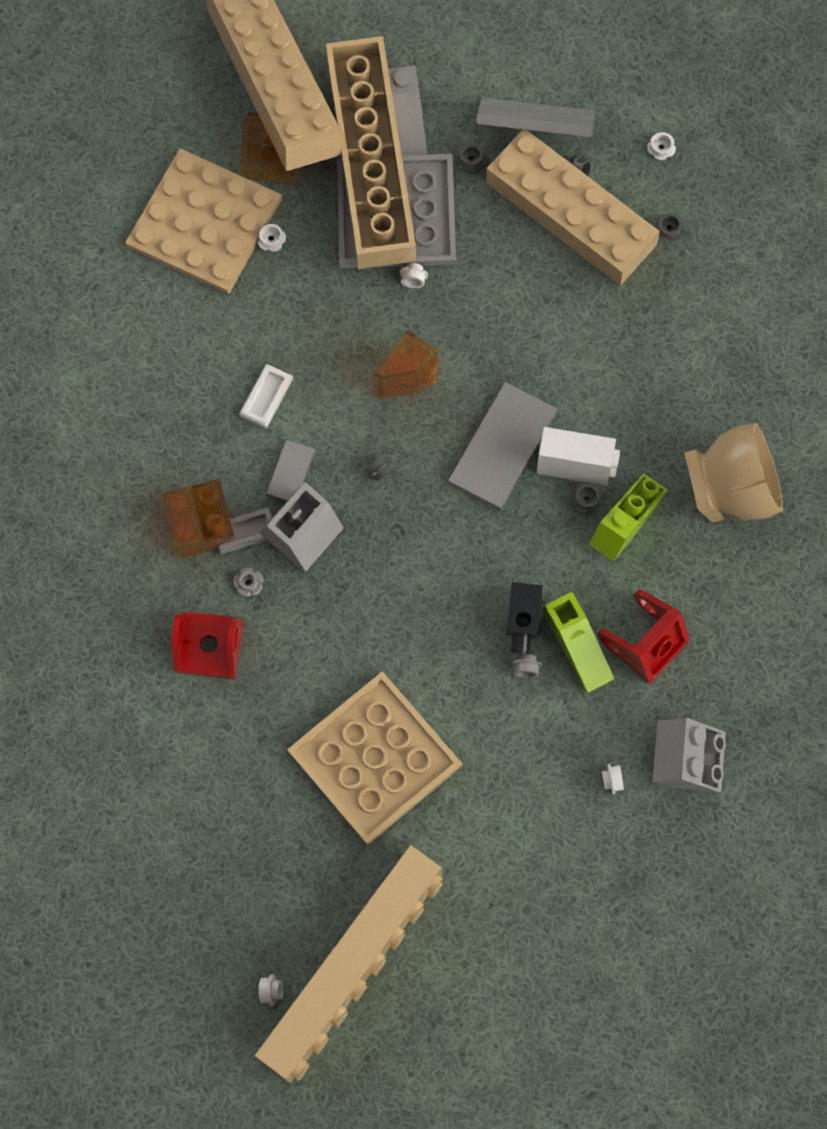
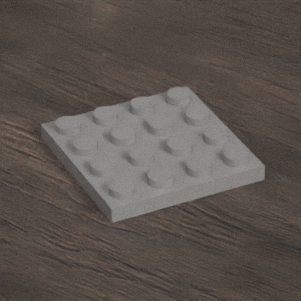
M452 154L402 155L416 244V261L377 267H405L410 263H417L421 266L456 265ZM337 157L340 269L358 268L342 158Z

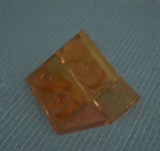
M220 479L161 494L178 560L210 552L234 537Z

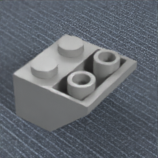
M304 482L259 533L305 573L343 530V526L330 504Z
M689 718L659 720L657 722L652 782L670 788L721 793L726 732Z

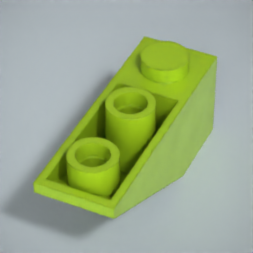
M643 473L603 518L589 545L614 562L668 490Z
M573 592L546 604L543 615L587 694L613 681L614 676L589 621Z

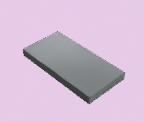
M481 98L476 123L488 126L591 137L595 110Z
M505 382L449 478L448 484L501 511L542 439L544 427H549L555 417L557 408Z

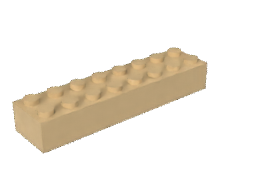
M206 0L207 11L286 171L340 156L341 130L275 1Z
M383 36L327 43V64L335 118L341 130V158L358 269L416 261V244Z
M412 845L409 846L255 1054L259 1061L288 1083H291L293 1079L299 1081L310 1066L306 1062L313 1052L318 1055L329 1041L326 1034L332 1026L338 1028L348 1015L347 1005L352 999L357 1002L368 987L366 986V979L371 973L376 976L387 961L384 955L391 947L395 950L405 937V926L408 922L414 924L424 911V900L427 896L433 899L442 887L441 866Z

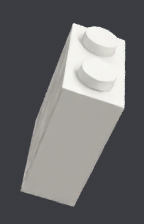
M544 427L536 474L607 486L609 477L615 478L620 450L615 449L616 439Z

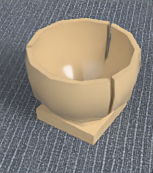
M757 423L740 425L720 434L705 454H700L696 449L684 453L697 508L712 523L724 520L723 514L748 521L769 518L783 512L782 493L776 468L764 434Z

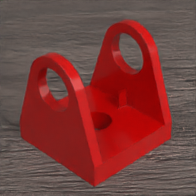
M638 589L633 594L634 599L658 622L635 646L603 628L597 633V637L603 645L643 680L651 684L690 639L681 612L651 594Z
M184 611L177 613L174 618L171 637L174 672L236 679L244 623L243 618ZM206 638H213L218 642V646L215 651L205 653L200 648L202 641Z

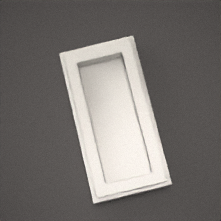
M266 364L239 413L240 417L266 429L289 388L293 376Z

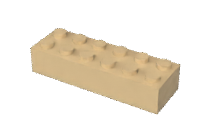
M522 130L487 167L486 183L619 286L622 285L657 245L659 230L528 130Z

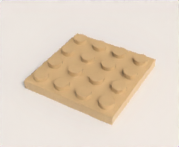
M179 148L125 244L131 250L229 294L259 241L260 230L270 222L280 204L282 194Z
M383 671L287 749L292 758L367 846L462 767V762Z

